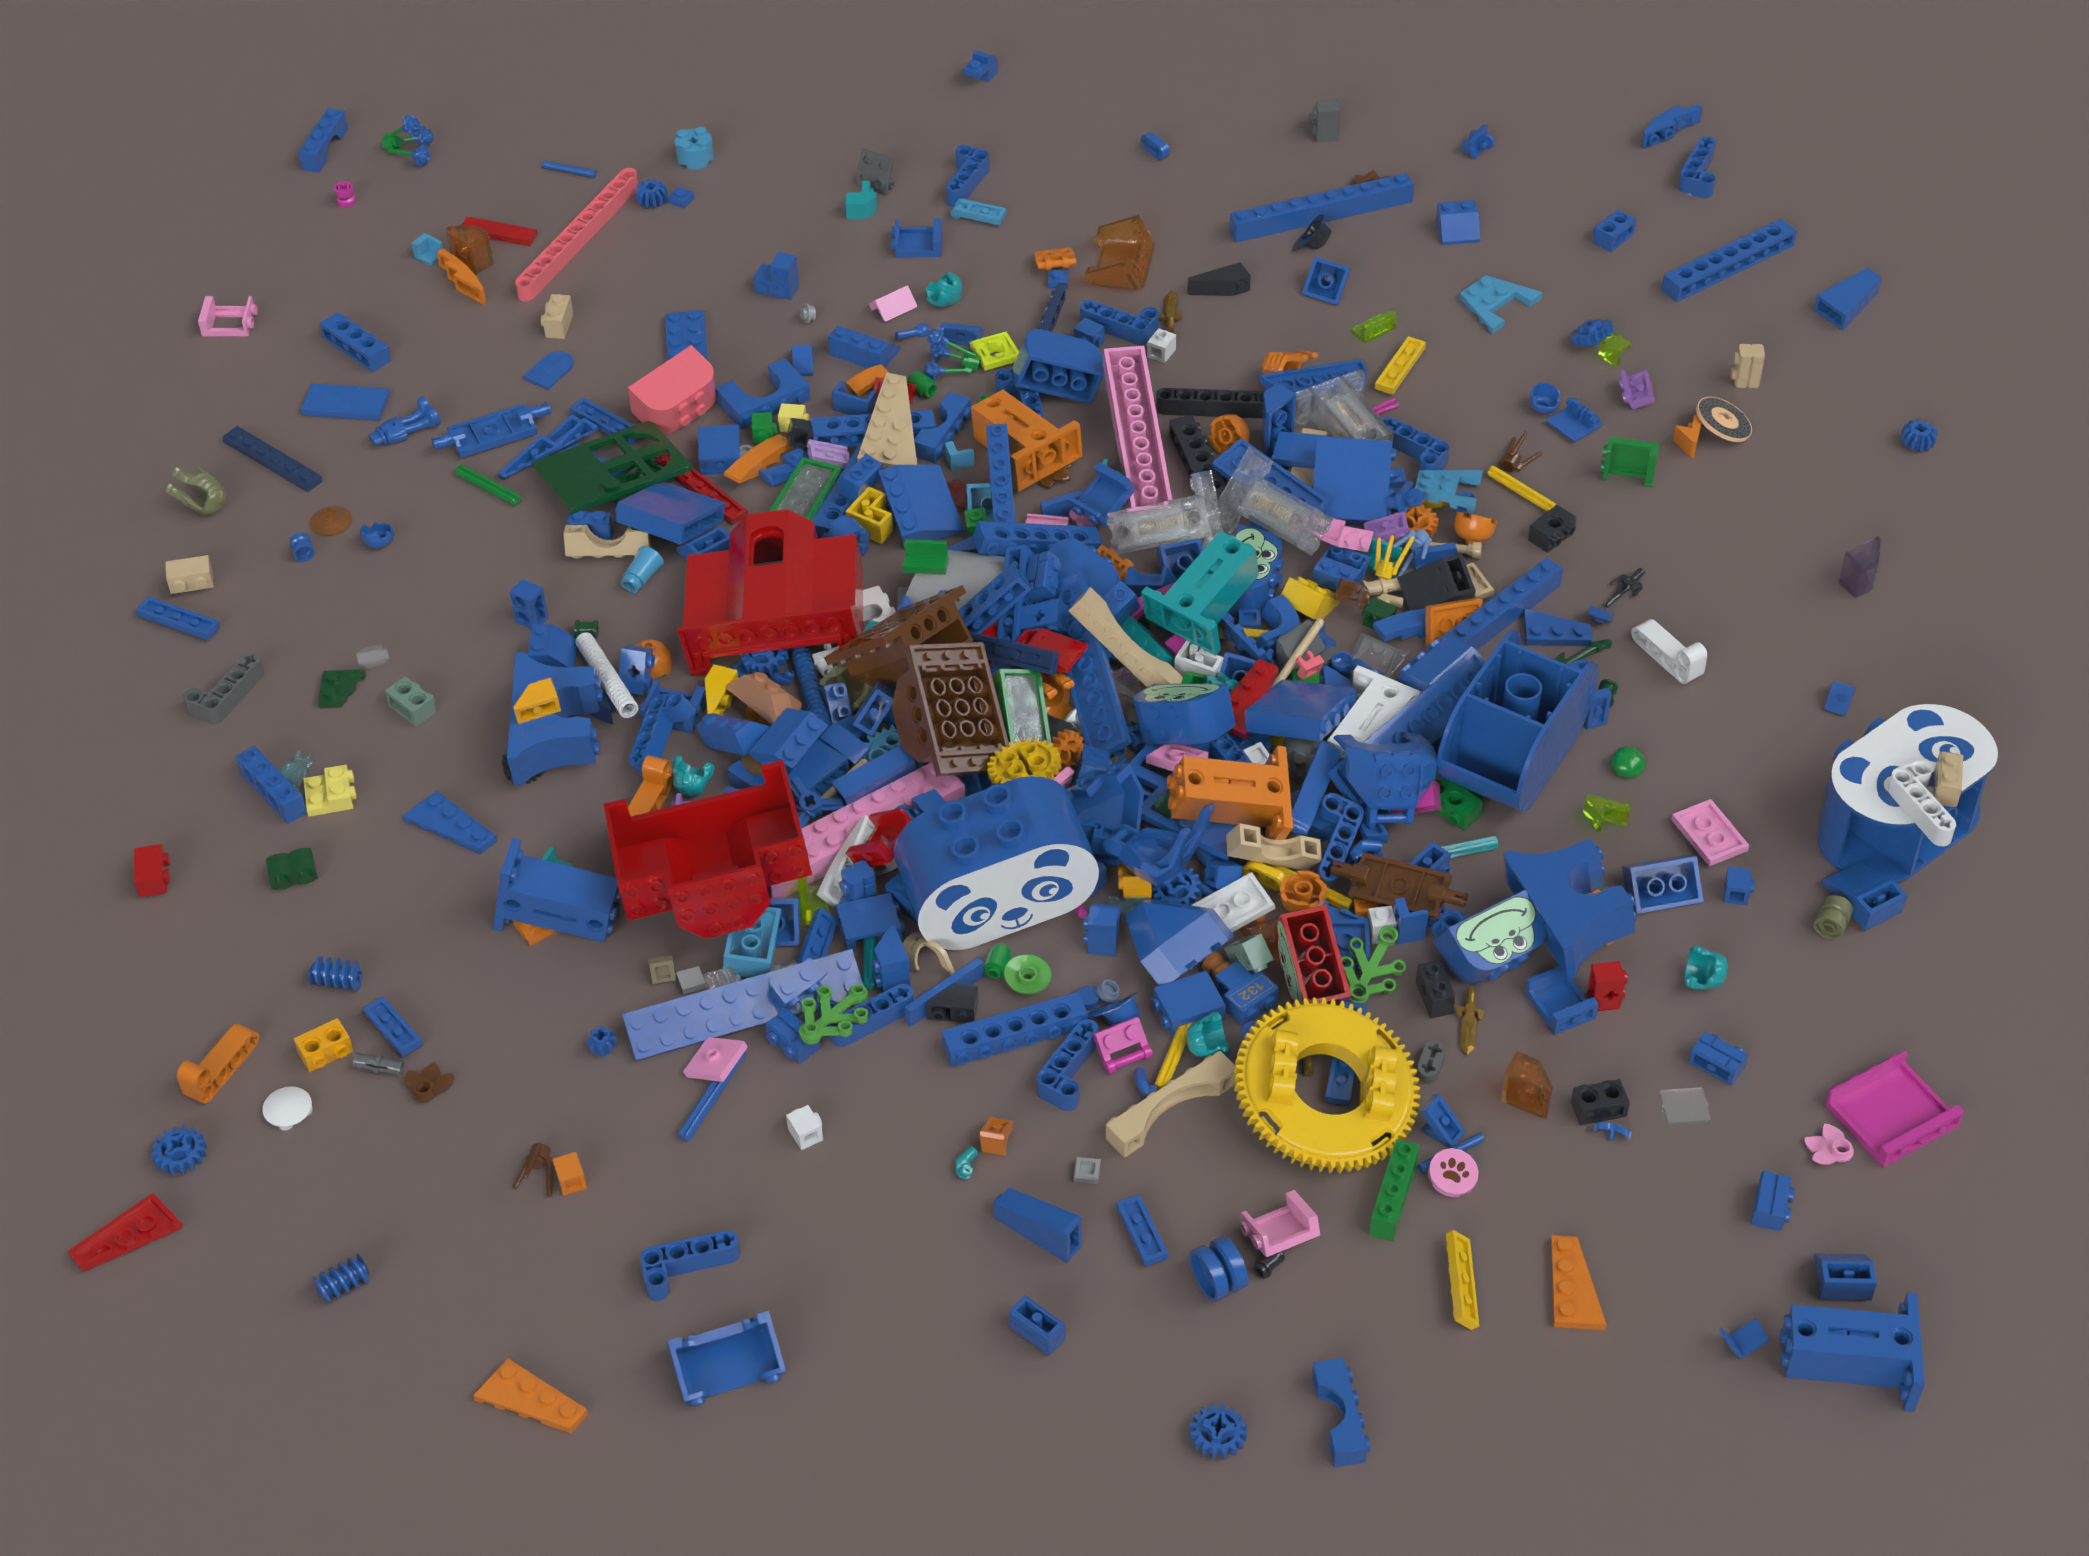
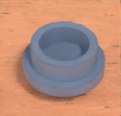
M1104 980L1096 988L1097 995L1107 1002L1116 1001L1120 995L1118 984L1112 980Z

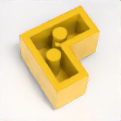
M868 486L845 511L848 517L854 518L869 532V539L882 544L893 532L892 513L887 512L886 494Z

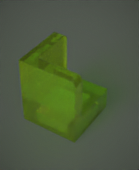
M1613 332L1611 336L1601 340L1599 357L1617 367L1620 364L1621 353L1631 347V342Z

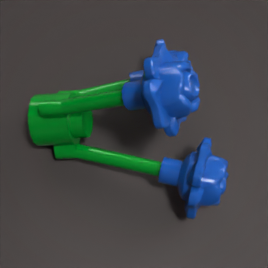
M405 115V119L402 120L404 123L402 128L385 133V136L382 138V145L389 154L397 153L411 156L415 159V165L422 168L430 161L431 154L428 151V147L433 142V133L430 129H426L425 125L421 126L418 118L414 115ZM403 131H404V132H407V131H408V134H409L410 136H411V135H414V136H413V137L400 138V137L397 136L396 134H399V133H401V132H403ZM420 141L423 144L412 152L398 150L402 142Z
M943 327L931 329L927 341L930 342V355L934 358L925 364V375L935 381L938 375H944V373L971 374L972 371H977L980 356L950 342L949 339L944 337ZM948 345L964 354L953 353L951 350L946 349L945 346ZM943 356L948 358L951 356L961 359V366H964V368L938 367L935 362Z

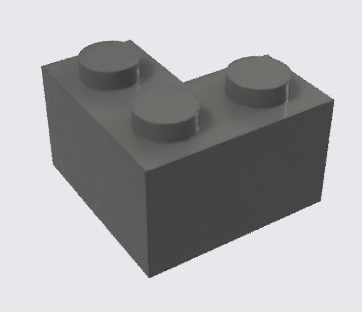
M1338 100L1316 101V105H1313L1312 112L1309 113V122L1312 124L1311 131L1312 135L1316 137V142L1339 141L1341 110Z

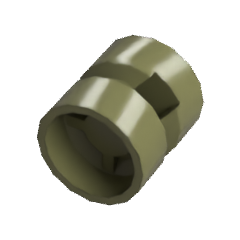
M1837 895L1828 896L1814 921L1815 931L1826 939L1836 940L1841 938L1847 923H1849L1852 917L1853 905L1844 897Z

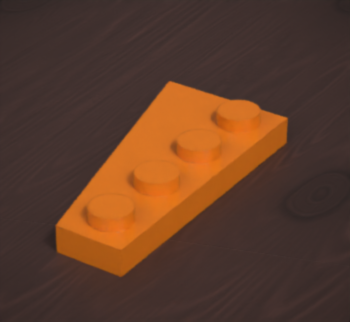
M1552 1235L1553 1326L1555 1328L1606 1330L1607 1324L1578 1237Z
M508 1358L473 1395L476 1402L493 1404L497 1409L503 1411L507 1409L518 1413V1416L540 1420L541 1424L571 1434L588 1416V1410Z

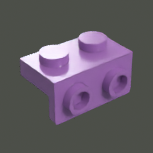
M1624 369L1620 371L1622 378L1619 379L1622 390H1624L1622 397L1625 404L1629 403L1632 410L1655 402L1651 379L1647 370L1631 376H1627Z

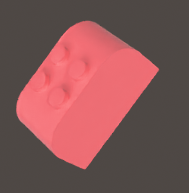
M690 345L628 387L631 412L642 423L646 421L655 423L664 435L672 434L682 427L689 425L692 420L704 415L716 401L712 365Z

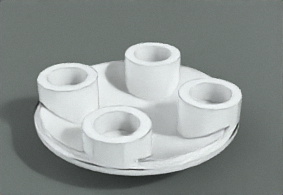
M284 1087L274 1091L266 1098L262 1110L265 1119L270 1124L279 1126L281 1130L286 1131L310 1115L313 1107L311 1097L305 1090L298 1087Z

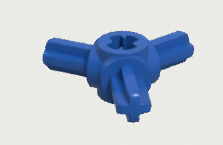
M798 776L792 777L789 780L790 788L796 796L795 802L798 805L796 811L801 829L807 825L809 820L812 821L818 815H822L821 812L837 811L844 807L843 798H821V795H817L812 790H807Z

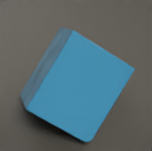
M426 233L422 234L412 242L414 258L430 266L438 262L437 251L443 248L442 242Z
M953 441L945 443V457L951 471L975 466L974 450L972 448L957 451Z

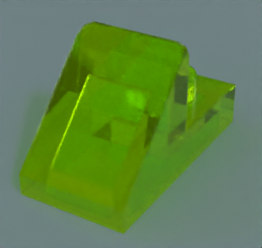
M1586 794L1583 813L1597 831L1601 833L1604 821L1627 826L1631 804Z

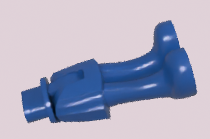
M422 396L418 398V408L413 414L401 418L393 417L382 423L379 427H376L375 432L368 434L375 446L382 443L387 445L388 443L408 440L407 435L412 432L439 426L441 424L439 415L434 407L430 408L427 399Z

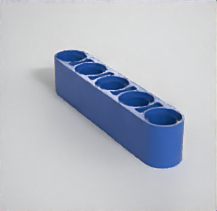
M1321 740L1292 807V833L1298 836L1307 835L1330 781L1327 772L1337 764L1343 749Z

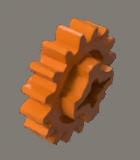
M1423 504L1420 507H1410L1405 513L1409 531L1424 530L1432 538L1433 533L1437 532L1438 527L1436 512L1431 513L1432 508L1424 509Z
M1064 729V732H1058V738H1052L1053 747H1057L1061 758V769H1058L1059 773L1067 766L1073 771L1076 769L1083 745L1085 744L1082 743L1084 738L1079 736L1078 732Z

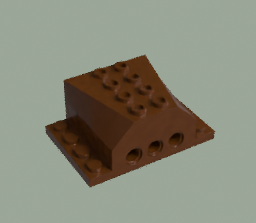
M963 585L904 606L824 657L827 665L837 663L839 666L845 663L851 677L874 687L877 681L888 687L897 682L898 677L910 670L905 648L908 645L972 642L973 639L955 605L960 602L959 597L966 593Z
M984 643L908 645L905 648L910 670L898 677L892 703L902 749L919 763L933 762L936 777L988 773L987 763L991 762L990 757L995 756V751L1001 752V746L1009 747V742Z

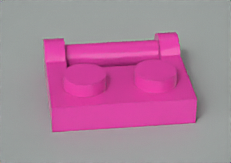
M1135 1016L1093 1033L1096 1046L1108 1075L1115 1073L1116 1069L1143 1058L1147 1060L1153 1057L1139 1017ZM1138 1043L1140 1050L1115 1060L1111 1059V1053Z

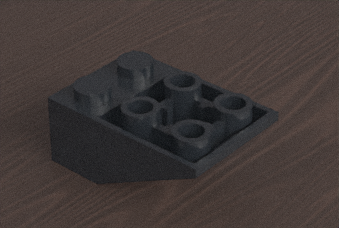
M1462 553L1441 558L1397 577L1409 611L1424 609L1428 605L1471 599L1476 592Z

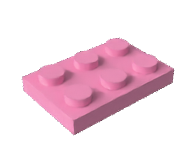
M1711 799L1672 814V822L1709 867L1745 853L1749 849V844Z

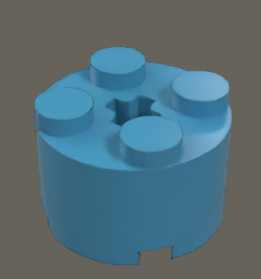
M705 127L688 130L681 129L677 132L675 148L679 165L682 166L683 164L687 166V169L694 170L708 166L709 161L712 162L714 160L712 137Z

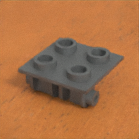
M862 147L856 184L862 186V181H870V188L888 195V189L895 186V181L891 178L894 159Z

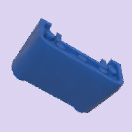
M769 1311L756 1314V1317L751 1318L750 1322L747 1318L742 1322L695 1336H687L686 1341L685 1338L681 1339L680 1337L667 1341L668 1352L684 1403H690L691 1407L706 1403L705 1398L763 1380H766L767 1384L782 1379L781 1375L786 1372Z

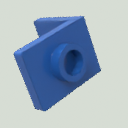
M1833 681L1824 709L1846 716L1856 688Z
M1756 1318L1731 1335L1723 1328L1719 1329L1731 1350L1740 1359H1743L1770 1341L1767 1333Z

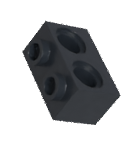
M1620 1079L1605 1080L1591 1085H1580L1573 1088L1571 1105L1580 1126L1627 1117L1630 1104Z

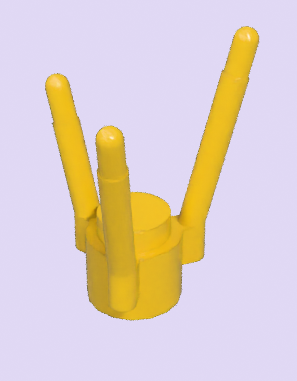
M1390 536L1384 560L1381 559V562V538H1377L1375 575L1391 579L1392 575H1397L1398 568L1415 537H1410L1394 567L1393 562H1389L1394 536Z

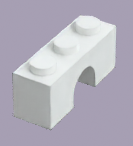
M879 585L863 590V621L869 620L870 622V619H873V621L881 622L896 612L894 607H890L889 598L886 593L882 592Z

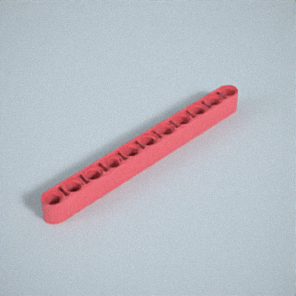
M625 168L621 170L518 276L515 284L520 301L527 302L533 300L636 193L638 178L635 169Z

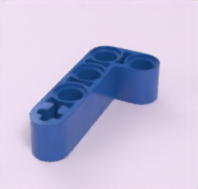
M1701 137L1681 169L1678 189L1681 192L1701 198H1710L1713 195L1716 178L1713 174L1706 172L1714 158L1716 140L1713 137Z
M960 145L956 148V167L959 170L946 185L947 204L949 206L955 207V203L960 198L967 199L989 172V153L987 151L969 145Z
M1085 300L1080 304V322L1087 318L1104 326V333L1137 345L1146 344L1159 328V311L1153 307L1144 308L1138 316L1093 300Z
M1013 368L1002 369L995 373L996 393L1005 390L1010 395H1017L1021 403L1043 417V409L1038 392L1015 387Z
M1382 417L1379 420L1377 439L1392 441V448H1396V450L1420 460L1419 470H1443L1446 467L1449 456L1448 443L1392 417Z
M680 692L658 695L648 705L629 756V764L642 777V765L646 756L650 755L661 758L673 724L686 721L694 714V706Z
M1227 733L1206 743L1187 745L1208 752V759L1252 763Z
M1335 793L1325 795L1317 810L1321 818L1335 824L1322 854V860L1315 871L1320 876V880L1324 884L1326 883L1327 887L1333 884L1338 875H1332L1330 869L1326 877L1325 870L1332 866L1335 867L1333 865L1334 860L1344 863L1364 814L1359 804ZM1326 804H1331L1334 810L1327 808ZM1347 813H1351L1355 819H1350ZM1338 832L1344 833L1347 839L1341 838ZM1330 852L1337 853L1339 858H1334Z
M907 984L896 985L843 1012L842 1014L854 1013V1010L857 1008H865L868 1010V1021L863 1024L852 1022V1034L848 1037L835 1035L828 1036L829 1039L836 1046L845 1047L904 1017L905 1006L914 1001L912 987ZM830 999V1006L832 1009L838 1003ZM820 1004L818 1005L819 1019L822 1017ZM831 1023L826 1027H837L839 1023Z
M1090 1019L1080 1021L1038 1072L1037 1094L1041 1099L1065 1111H1072L1078 1107L1079 1085L1071 1078L1097 1047L1093 1037V1033L1098 1032L1096 1022Z
M725 1230L644 1249L640 1255L649 1298L661 1301L668 1297L670 1293L668 1277L730 1264L738 1260L740 1257V1247L737 1234L733 1231Z

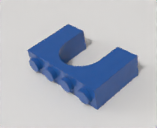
M786 358L768 365L769 381L777 388V391L769 396H749L733 380L715 387L717 403L735 424H739L740 429L752 425V413L772 412V416L779 413L781 403L799 405L811 400L809 384Z

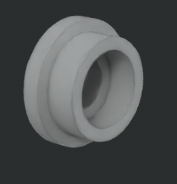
M804 304L800 310V317L805 323L815 321L816 311L813 305Z

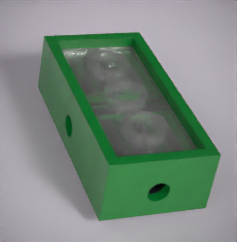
M802 457L769 511L790 509L812 521L841 475V467Z
M999 669L992 675L1008 742L1017 744L1018 739L1025 742L1027 738L1030 739V742H1033L1038 738L1039 743L1046 740L1047 745L1050 744L1051 737L1041 673L1029 669Z

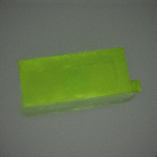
M1390 310L1384 314H1379L1351 328V333L1366 344L1395 330L1397 313Z
M807 877L797 879L802 925H810L815 911L820 907L829 913L828 904L817 895L821 885L808 886Z

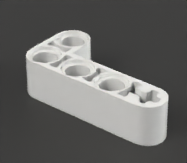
M1649 619L1632 628L1631 634L1634 641L1680 683L1686 684L1704 674L1707 651L1701 643L1696 642L1686 648L1653 619Z
M1915 760L1894 769L1888 786L1889 794L1932 843L1937 846L1949 845L1953 838L1956 822L1927 790L1933 766L1928 761Z

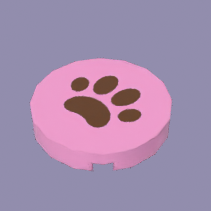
M1454 1148L1444 1149L1435 1154L1429 1164V1180L1431 1179L1432 1186L1436 1191L1444 1196L1455 1198L1466 1193L1468 1194L1478 1181L1479 1171L1476 1162L1469 1154L1462 1150Z

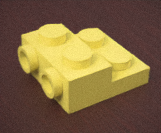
M347 764L324 768V775L303 778L308 817L354 809L353 799L357 798L355 787L351 786V783H355L353 770H348Z

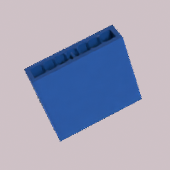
M1317 436L1313 489L1330 502V506L1320 514L1321 516L1346 521L1345 525L1364 526L1365 522L1391 515V509L1387 508L1386 498L1388 495H1393V488H1389V481H1394V468H1390L1391 461H1395L1396 448H1392V441Z
M662 481L619 501L615 509L616 522L681 545L722 523L726 503Z
M1281 680L1245 711L1246 732L1321 741L1342 722L1357 702L1358 697L1356 696L1355 688Z
M818 739L789 774L788 780L798 776L807 790H812L817 795L822 796L833 786L832 782L849 771L848 758ZM750 754L745 755L727 769L729 784L737 789L764 784L765 781L761 768L763 764ZM792 792L793 799H794V803H795V807L797 808L798 805H797L796 802H795L796 796H795L794 793Z

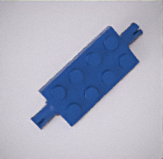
M547 402L533 407H525L524 404H520L447 427L448 434L431 438L432 445L435 451L452 445L453 447L455 446L460 458L538 434L537 427L534 424L535 419L550 415L551 409Z

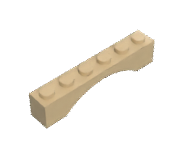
M1091 587L1071 606L1069 612L1146 687L1152 684L1182 683L1183 677L1169 663L1147 653L1123 631L1110 612L1107 603Z
M1221 1051L1207 1056L1202 1063L1194 1068L1187 1069L1183 1075L1175 1080H1170L1157 1092L1150 1093L1140 1103L1130 1106L1120 1116L1110 1119L1106 1124V1140L1125 1158L1144 1145L1151 1125L1170 1107L1195 1097L1220 1096L1236 1085L1233 1082L1235 1065Z

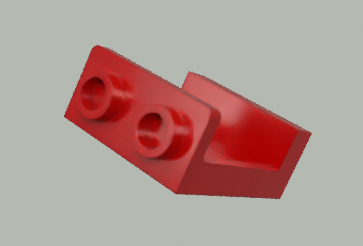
M902 808L872 813L869 816V819L875 825V829L867 842L861 845L850 846L846 851V855L854 864L861 860L866 861L870 867L892 863L895 858V842L905 826L912 821L908 813Z

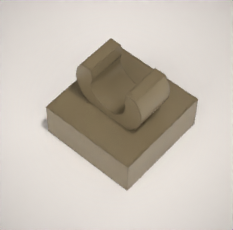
M665 955L655 956V959H649L652 984L676 980L672 956L665 957Z

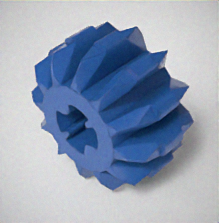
M648 179L646 182L641 181L636 186V200L640 203L641 207L646 206L647 209L650 207L656 208V206H662L663 203L667 202L668 192L666 185L662 181Z
M1919 419L1916 422L1910 420L1902 429L1901 442L1905 444V448H1911L1912 451L1918 450L1920 453L1922 450L1929 451L1936 443L1937 429L1934 428L1933 424H1928L1926 420L1924 422Z

